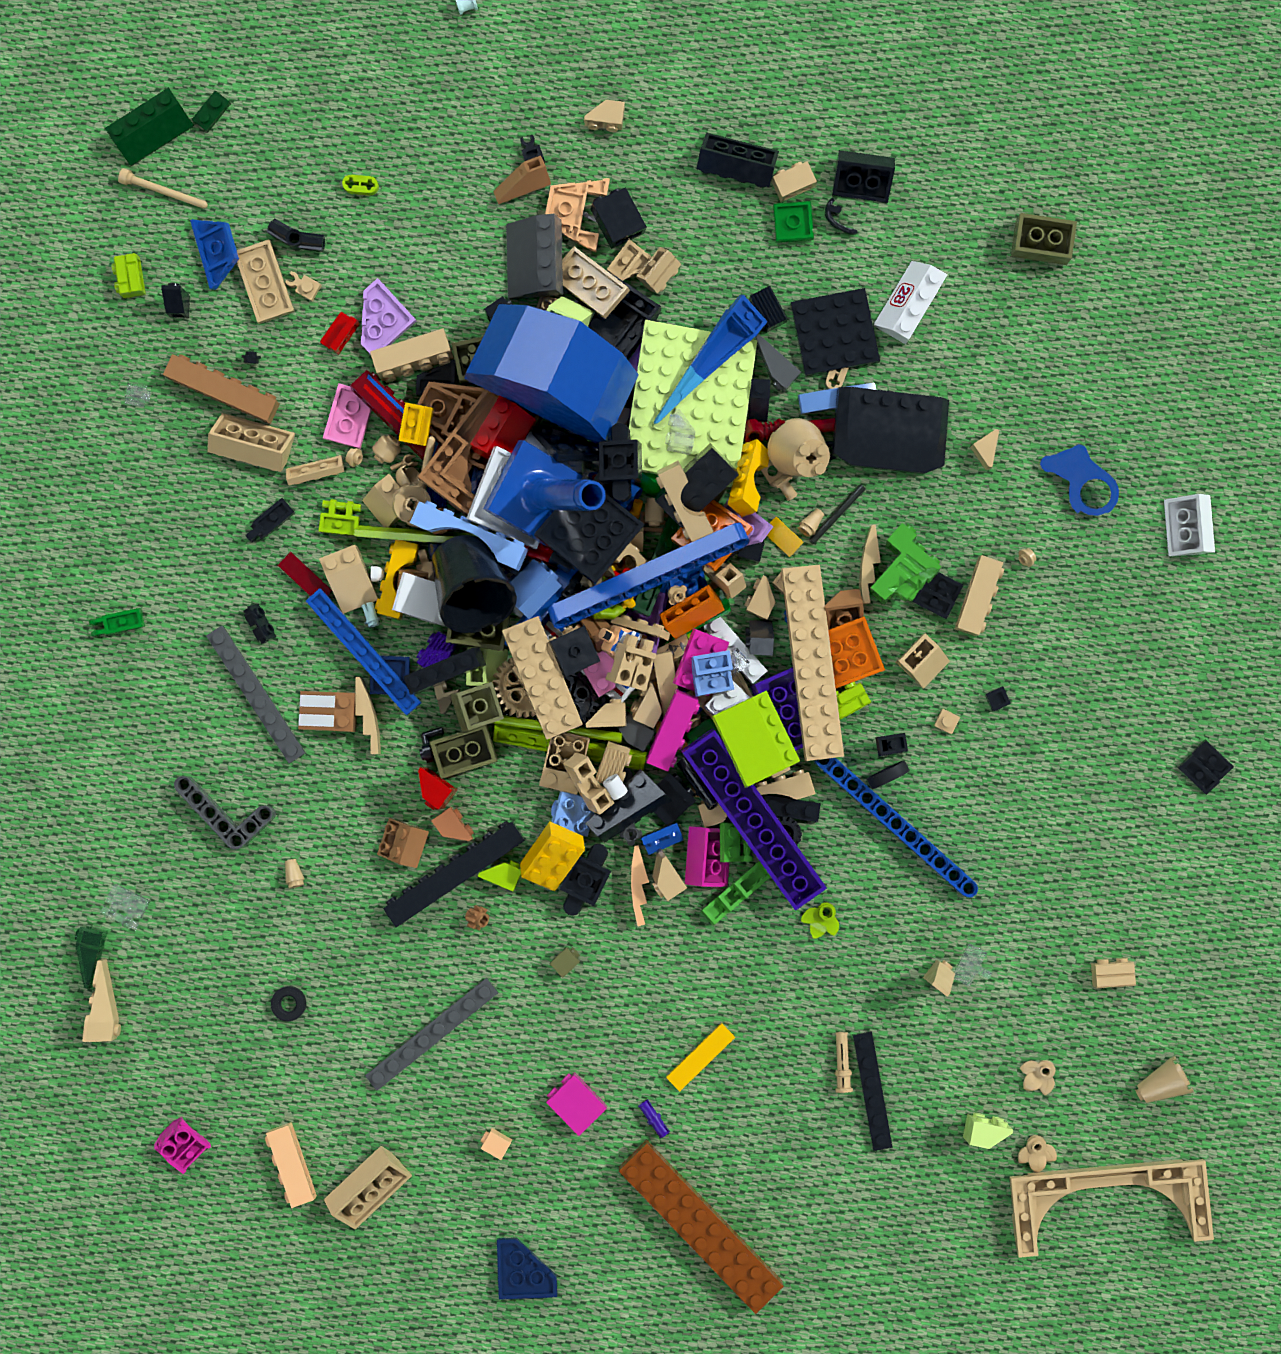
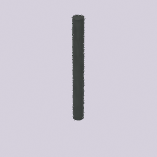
M860 484L815 534L809 538V541L815 544L866 488Z

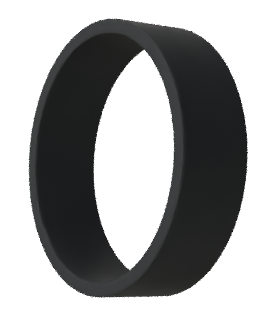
M905 760L873 774L867 778L871 789H875L901 777L910 770Z

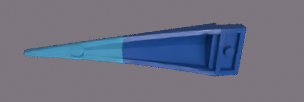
M739 295L729 309L725 310L654 420V424L659 423L710 374L757 336L767 323L766 319L744 295Z

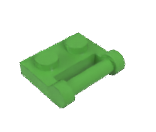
M720 823V862H752L751 848L744 838L743 855H740V833L734 824Z

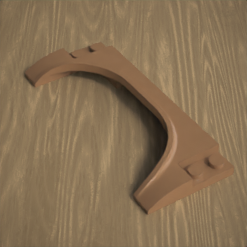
M486 389L417 477L465 516H468L475 497L471 490L468 474L470 443L499 397Z

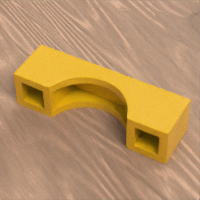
M758 439L746 442L742 446L741 459L738 461V467L736 468L739 475L733 480L728 505L741 517L757 512L760 495L755 487L754 473L768 467L769 464L768 449Z
M395 540V543H391L389 554H392L391 559L385 565L384 572L387 574L385 580H382L380 585V591H382L381 598L377 599L375 605L377 614L402 620L403 613L392 610L397 594L396 578L399 569L416 565L418 550L420 549L418 544L403 540Z

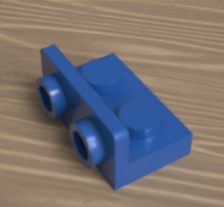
M677 822L647 834L641 837L648 854H652L660 848L664 849L683 841V836Z

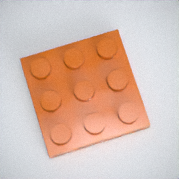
M712 500L700 511L705 513L713 532L734 523H741L747 536L753 530L750 524L715 500ZM681 527L671 537L672 542L679 547L692 542L691 539L687 540L682 531L683 528ZM732 553L706 564V566L715 572Z
M865 616L828 629L835 688L885 670Z

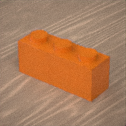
M707 585L662 612L660 617L665 629L676 640L725 609L719 596L710 585Z

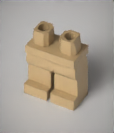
M626 634L623 644L619 642L616 648L618 649L615 652L614 663L611 672H607L605 680L646 691L653 659L656 657V653L652 652L654 641L642 638L639 648H636L639 637Z

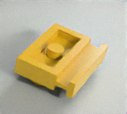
M405 402L398 441L426 446L434 408Z

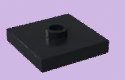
M585 626L549 641L564 677L600 662Z

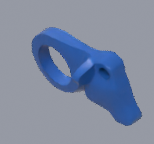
M1078 444L1073 448L1042 458L1040 465L1044 471L1053 472L1070 482L1069 501L1077 514L1082 511L1088 515L1099 516L1113 510L1119 497L1118 484L1110 474L1091 460L1085 446ZM1100 479L1110 487V500L1103 507L1091 508L1082 501L1080 495L1081 488L1088 480Z

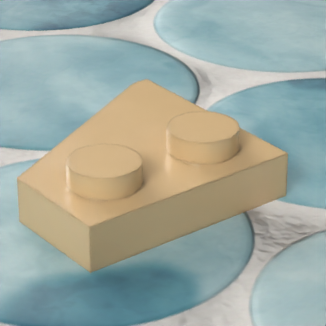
M629 239L606 271L624 281L637 275L651 259V256Z

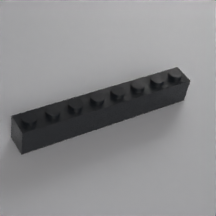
M508 820L498 826L500 830L494 834L490 831L482 837L484 841L478 845L476 842L472 843L466 848V853L463 855L458 853L450 858V864L447 866L441 864L434 869L435 874L430 877L425 875L419 879V884L413 888L410 885L401 891L403 893L401 897L397 899L394 896L385 902L387 906L383 909L395 928L524 842L526 839L514 821L510 823Z

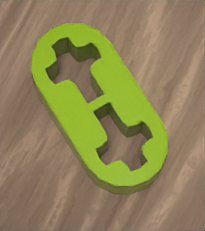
M347 175L342 181L343 188L350 194L370 196L376 194L379 190L377 180L371 176ZM350 180H353L354 184L359 185H353L352 188H349L347 183H350ZM369 182H372L375 187H371V190H368L366 186L362 185H369Z

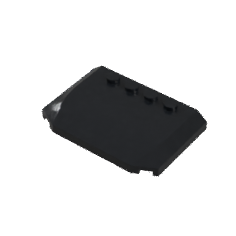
M616 277L630 291L606 319L595 312L588 327L622 352L628 359L642 340L645 320L656 321L662 308L659 304ZM576 298V300L574 301L586 308L591 309L578 298Z
M838 387L832 455L839 457L849 466L925 474L945 466L949 400L943 397L859 387Z

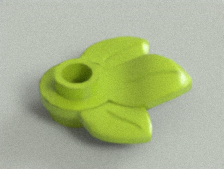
M824 902L817 908H809L801 917V922L810 924V932L814 939L821 937L826 931L835 936L839 930V922L835 917L836 910L830 903ZM825 908L830 911L827 916L822 913Z

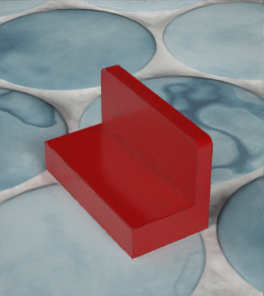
M340 312L320 343L339 355L360 323L354 317H349L345 313Z

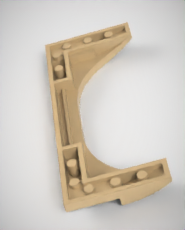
M1178 1159L1027 1173V1175L1010 1177L1013 1207L1012 1221L1018 1257L1038 1256L1037 1236L1041 1221L1050 1207L1059 1199L1081 1189L1120 1185H1141L1163 1193L1177 1206L1183 1215L1194 1242L1214 1240L1206 1161L1204 1159L1188 1161Z

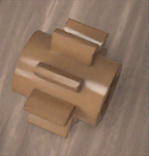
M474 905V908H470L465 915L466 921L469 922L467 926L476 930L485 927L489 922V915L486 914L487 909Z

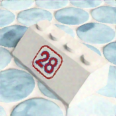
M911 261L873 326L906 345L947 274L932 265Z

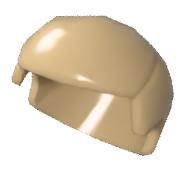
M404 465L396 471V481L400 488L410 484L419 485L417 477L420 473L414 467L405 468L407 465Z

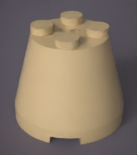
M800 418L787 420L771 434L768 442L769 460L781 473L798 477H814L826 471L830 459L829 448L820 430L811 422Z

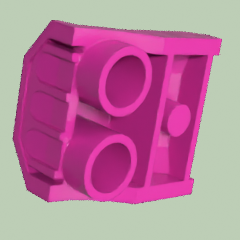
M182 1117L174 1120L159 1135L154 1144V1149L182 1174L207 1148L211 1147L207 1139L192 1129Z

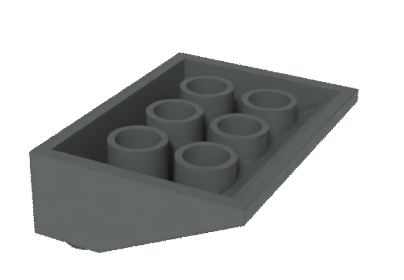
M554 213L535 215L506 224L508 299L563 295L562 220Z

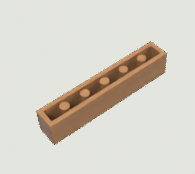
M172 354L163 373L167 379L271 424L280 405L276 400L277 397L267 392L265 395L261 394L259 389L252 385L245 387L236 378L231 377V379H227L224 377L225 374L218 370L209 371L207 366L200 362H196V364L189 362L190 358L179 354V356Z

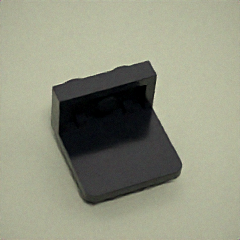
M668 773L657 784L672 800L667 804L661 805L654 812L668 826L696 802L694 799L696 794L689 787L685 789L680 784L683 781L676 773L673 775Z

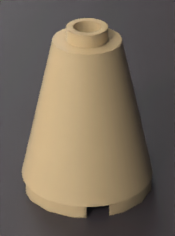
M1175 1056L1168 1059L1137 1085L1138 1089L1135 1091L1141 1101L1145 1100L1146 1103L1194 1092L1193 1088L1188 1089L1187 1085L1190 1082L1180 1064L1174 1063L1177 1060Z

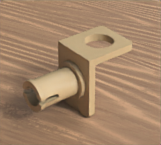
M770 460L768 467L761 469V472L772 487L780 488L787 501L792 500L797 496V492L789 483V480L793 478L792 475H785L780 471L775 476L768 475L767 470L773 465Z

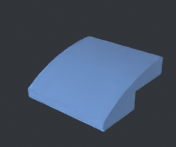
M729 650L692 657V674L696 697L734 690L731 675L733 666Z

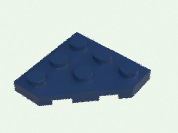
M517 1237L497 1238L499 1299L552 1298L558 1296L557 1275Z

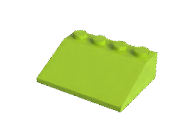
M767 690L712 716L745 788L800 762Z

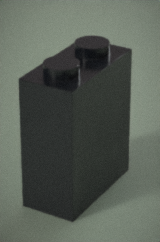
M626 187L621 190L619 188L614 189L610 192V195L605 197L599 196L593 200L590 210L611 249L645 233L647 226Z

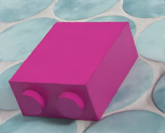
M574 1072L572 1075L568 1073L561 1080L562 1085L558 1089L554 1087L547 1094L549 1098L546 1103L580 1136L607 1109V1105Z

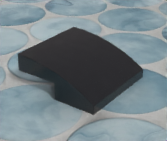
M939 572L929 583L926 581L912 602L947 619L964 585Z
M1206 739L1178 767L1206 795L1234 768Z

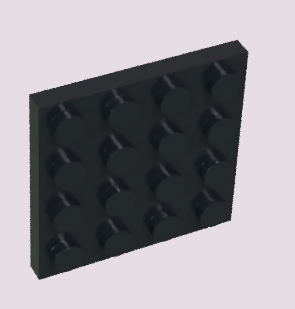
M865 288L790 303L805 377L880 362Z
M605 493L604 503L596 510H554L535 532L534 536L596 585L645 524Z

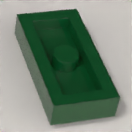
M214 91L192 118V121L208 133L231 103L217 91Z

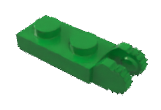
M142 608L103 615L101 618L89 620V625L104 624V629L91 632L92 637L145 627Z

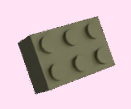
M1020 213L1015 221L1010 257L1067 265L1072 259L1077 221Z
M487 725L430 742L441 779L498 762Z

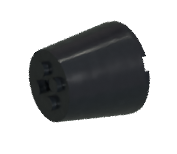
M461 535L448 539L435 550L432 557L438 609L440 618L447 628L459 633L483 631L482 628L492 624L496 626L511 614L517 600L515 589L484 541L477 536Z

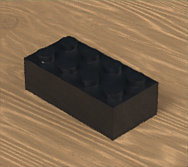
M711 443L683 468L688 483L682 489L681 502L689 510L700 512L739 475L731 463ZM663 487L654 496L655 501L683 528L682 521L678 523L673 512L676 510L673 504L669 506L665 498L667 492Z

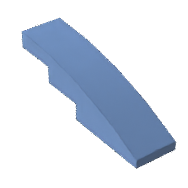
M875 383L846 386L876 389ZM837 388L798 395L801 414L836 410Z

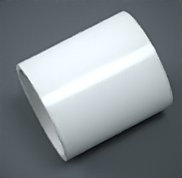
M618 774L608 777L603 782L604 787L613 800L621 798L628 791Z

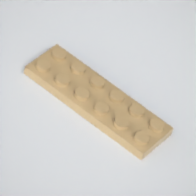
M539 616L502 630L546 740L583 725Z

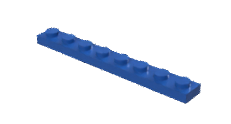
M321 588L306 600L308 605L405 715L408 716L422 703L415 694L410 695L407 685Z

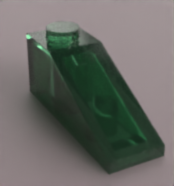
M88 925L80 926V929H77L75 934V940H77L75 947L85 989L93 987L97 961L101 960L108 930Z

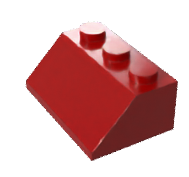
M499 396L470 445L475 453L488 460L494 446L512 453L518 440L526 439L536 419L517 404Z
M420 767L418 773L422 798L426 800L424 804L432 810L444 809L458 789L446 780L441 779L439 775L428 767Z

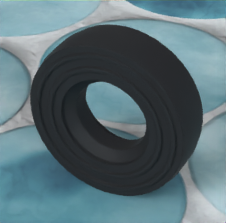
M294 986L280 988L271 999V1010L282 1021H294L306 1009L305 995ZM286 996H291L296 1001V1006L292 1011H286L281 1006L282 999Z

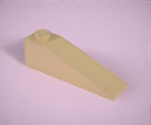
M101 959L97 961L93 979V988L96 989L89 998V1004L92 1008L90 1014L85 1017L82 1042L113 1041L117 1039L121 1032L107 959Z

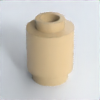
M655 498L647 499L645 504V523H649L650 527H659L660 523H664V510L656 503Z

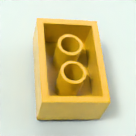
M549 821L521 861V877L556 891L585 850L583 836Z

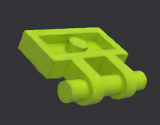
M335 499L330 501L323 500L322 508H329V512L321 513L319 532L354 536V529L359 526L360 517L353 516V511L361 512V504H354V501L345 503L337 502ZM336 509L346 510V515L336 514Z

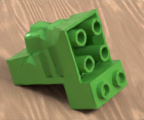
M902 523L887 539L886 547L897 558L870 588V593L883 605L893 596L905 602H912L926 581L929 583L942 567L939 565L941 562L935 556H929L924 552L926 549L920 543H914L917 537L915 534L916 530L909 524L904 525Z

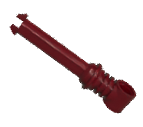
M777 418L773 423L768 421V424L767 422L762 424V422L756 419L747 420L744 431L745 442L758 439L760 442L764 439L768 441L771 434L783 425L785 420ZM835 418L808 420L821 433L834 432Z

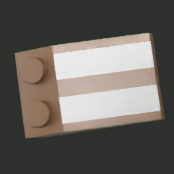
M300 691L298 729L356 732L355 693Z

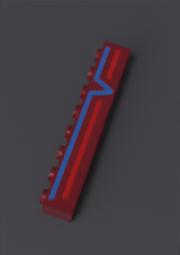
M366 370L350 385L351 390L399 437L405 402L402 399L397 400L393 396L394 392L387 385L384 387L379 382L381 379L374 372L370 373ZM436 438L432 457L442 446ZM404 442L424 460L426 446Z

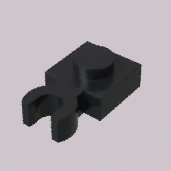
M530 135L531 141L528 143L521 137L520 141L523 148L521 152L524 162L541 156L545 164L540 145L535 146L534 136Z

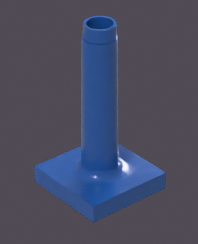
M518 440L483 510L545 545L534 534L554 510H596L604 503L605 490L599 482L581 479L583 476L556 461L553 457L525 440Z

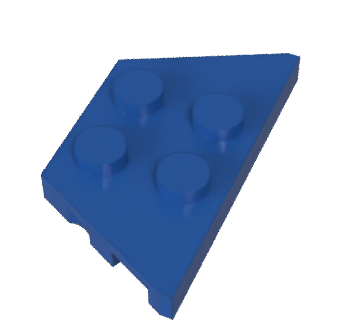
M192 219L190 222L209 288L216 290L239 260L229 223Z

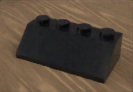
M706 132L696 169L705 174L713 173L722 178H732L741 183L748 182L760 188H769L779 151Z

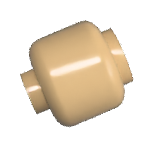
M390 434L388 436L382 435L372 448L375 453L374 458L382 464L384 462L392 463L401 452L399 446L401 443Z

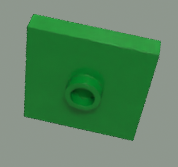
M811 201L773 204L776 243L814 240Z

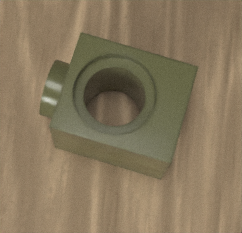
M567 946L550 962V965L563 978L580 962L578 958L580 954L573 947L570 949Z

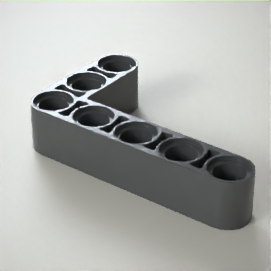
M180 776L174 782L176 791L231 849L244 848L276 816V811L272 806H260L237 826L192 777ZM185 779L189 782V787L186 790L181 786L182 781ZM197 793L202 796V801L199 804L194 800ZM210 807L215 810L213 818H210L207 813ZM264 809H267L270 812V816L268 819H264L262 817V811ZM223 821L228 824L226 832L222 831L220 827ZM250 822H253L256 826L253 833L248 830ZM236 835L241 838L239 846L235 845L233 841Z

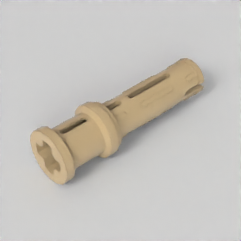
M836 1032L837 1070H835V1076H837V1088L835 1092H853L850 1082L852 1071L849 1069L848 1032Z

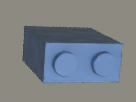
M533 559L511 581L517 596L515 606L530 619L562 586L557 581L559 577L543 562L539 564Z

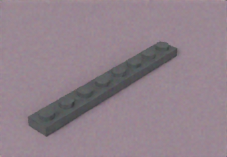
M222 625L206 635L287 762L290 764L306 754L225 627Z
M485 978L367 1073L365 1077L378 1091L499 992L489 979Z

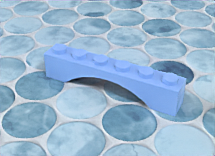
M426 500L424 504L419 501L410 521L411 524L431 533L449 529L472 533L488 545L498 562L517 571L520 570L528 552V549L524 547L525 543L516 539L511 542L506 539L507 535L498 531L493 534L488 532L489 528L478 524V527L472 525V521L466 519V517L456 518L453 516L454 512L444 508L443 511L436 509L437 505Z

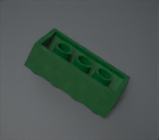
M168 87L107 126L105 130L129 165L133 166L194 127V125Z

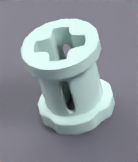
M456 0L460 15L471 9L478 10L476 0Z

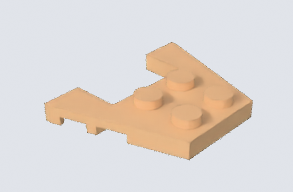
M604 178L599 181L589 180L584 183L575 184L574 182L552 185L550 187L545 214L555 213L562 220V235L593 252L597 251L599 233L580 230L586 198L588 194L607 196L610 179Z

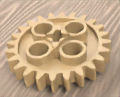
M511 657L508 662L504 661L502 666L497 668L499 673L493 674V677L497 679L492 682L496 686L494 689L497 692V698L500 700L499 705H504L503 712L508 709L510 710L509 716L516 713L517 718H520L523 713L524 718H527L530 713L533 717L536 715L526 690L522 688V684L512 671V668L515 666L514 660ZM508 675H512L515 678V683L509 680ZM506 687H509V688H512V687H513V688H515V689L507 690ZM512 693L516 694L518 701L512 699Z

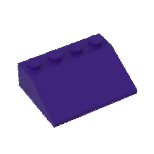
M793 667L750 685L754 696L767 690L795 751L803 748Z

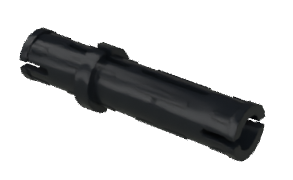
M687 758L681 759L677 766L693 786L697 797L701 798L708 810L717 807L719 803Z

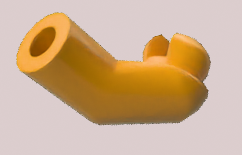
M640 499L634 500L632 509L629 511L637 519L640 517L643 501Z

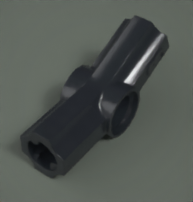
M275 218L268 225L267 234L290 246L295 251L323 252L325 249V235L300 232ZM294 237H300L297 243H291Z

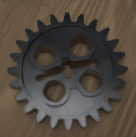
M580 671L577 675L574 673L564 677L569 692L572 689V685L575 686L571 697L584 727L587 721L596 714L597 711L595 709L599 704L595 701L599 698L593 695L595 691L591 689V683L586 682L587 676L581 677L582 672ZM577 692L582 694L583 699L577 696Z

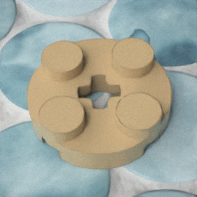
M412 484L405 485L393 494L392 509L398 519L411 524L410 521L419 501L425 504L426 500L431 502V498L428 492L421 487ZM410 499L416 501L413 509L407 507Z

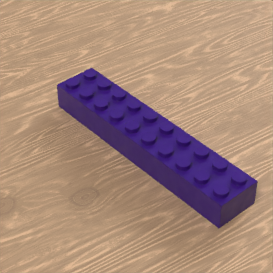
M714 728L681 750L795 911L827 889L754 784L745 788L724 742Z

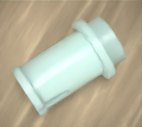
M368 602L366 605L363 604L362 608L366 617L365 624L369 628L378 626L380 618L377 617L374 603Z

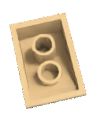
M356 545L319 558L343 614L360 608L368 602L377 601L376 591L360 550Z

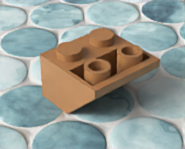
M389 818L377 855L400 865L417 868L429 831Z

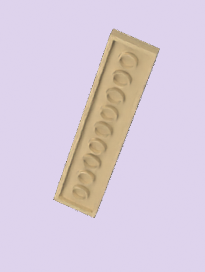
M820 565L781 569L804 759L805 761L844 757Z

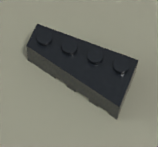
M641 769L625 784L628 791L624 796L613 800L614 804L600 815L595 813L585 823L604 842L623 832L629 825L636 824L645 815L652 814L661 805L672 801Z

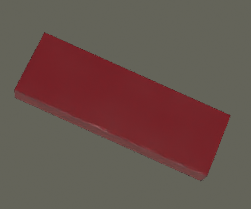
M291 551L278 564L310 596L319 588L327 596L333 592Z

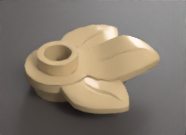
M1043 1060L1039 1063L1027 1061L1020 1067L1021 1071L1027 1074L1023 1081L1024 1090L1035 1091L1040 1089L1044 1095L1049 1094L1053 1090L1055 1085L1053 1076L1056 1070L1052 1062L1048 1060ZM1044 1068L1049 1069V1072L1044 1073L1042 1072V1070Z
M1038 1135L1029 1137L1026 1146L1020 1149L1018 1153V1162H1028L1034 1172H1041L1046 1166V1161L1053 1162L1057 1159L1054 1147L1046 1144L1044 1138Z

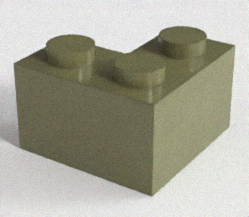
M483 337L451 343L461 385L472 383L464 379V376Z

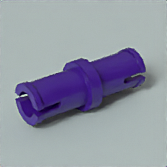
M648 1099L638 1105L647 1118L648 1125H652L660 1139L670 1132L660 1118L661 1114L655 1111Z

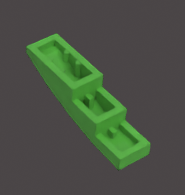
M758 861L701 910L702 914L712 926L715 925L771 876L761 862Z

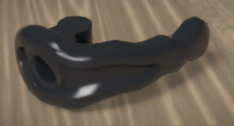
M831 198L825 207L827 221L834 228L844 233L856 235L858 233L856 229L843 226L832 217L831 214H840L842 208L839 205H832L835 200Z

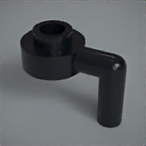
M443 727L421 734L423 745L419 752L421 759L426 760L427 763L435 761L429 738L444 734Z

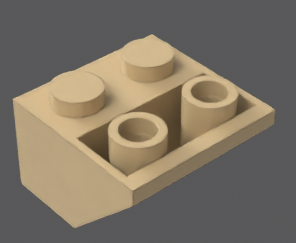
M925 633L895 663L924 689L950 660L941 648Z

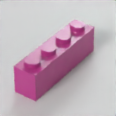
M678 689L675 690L647 755L646 762L665 771H669L670 767H674L677 760L675 754L678 749H682L685 739H683L685 731L689 732L692 726L691 717L693 714L696 715L699 710L698 697Z

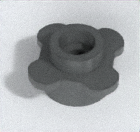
M633 823L626 827L619 835L627 841L628 845L632 846L643 834Z

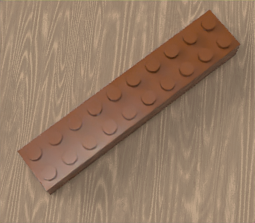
M647 1139L619 1166V1172L755 1314L784 1287L781 1278Z

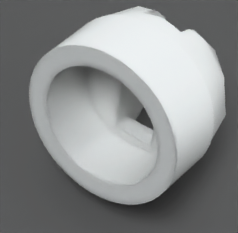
M371 566V582L381 581L385 575L384 570L378 566Z

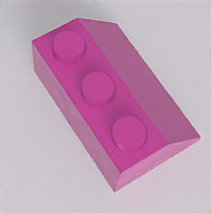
M689 826L685 884L701 887H728L730 862H720V828Z

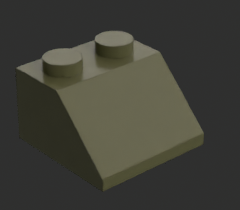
M493 682L450 694L461 731H469L504 719Z

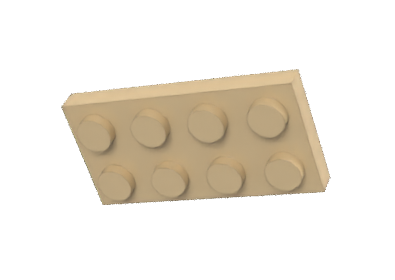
M266 240L237 250L239 257L237 264L258 324L295 312L271 241Z
M575 246L562 259L563 287L604 319L607 318L630 291L625 284Z

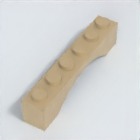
M803 769L792 772L793 776L786 778L785 775L776 777L773 783L767 784V781L756 783V789L761 795L779 794L798 800L816 794L809 772L804 773ZM702 800L700 801L701 804L697 805L704 828L722 823L727 817V814L719 804L712 810H708Z

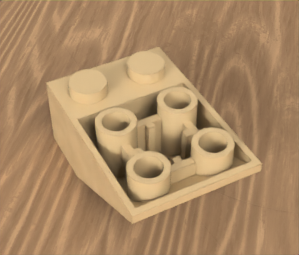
M567 732L550 738L539 786L577 795L578 790L564 768L563 763L576 753L587 756L590 738Z

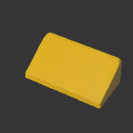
M775 517L770 522L773 528L767 537L790 558L804 542L779 518Z

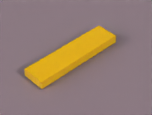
M721 1023L666 1078L680 1092L735 1036Z

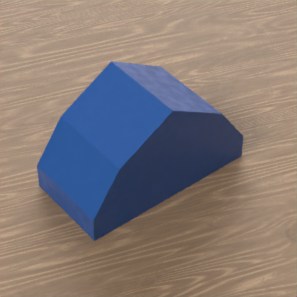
M499 304L466 371L464 379L498 396H502L518 406L595 444H599L601 441L609 440L611 428L617 423L639 374L622 352L581 321L528 305Z

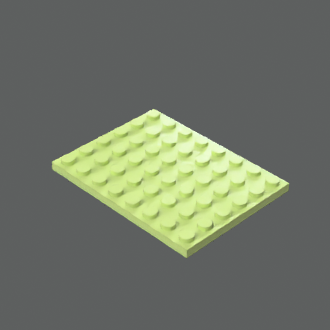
M645 320L637 368L639 376L635 382L628 427L630 429V440L638 439L642 444V472L658 475V470L676 461H679L683 469L709 443L735 469L738 467L737 463L741 459L757 340L752 339L690 392L659 423L654 424V420L711 332ZM733 481L727 487L732 488Z

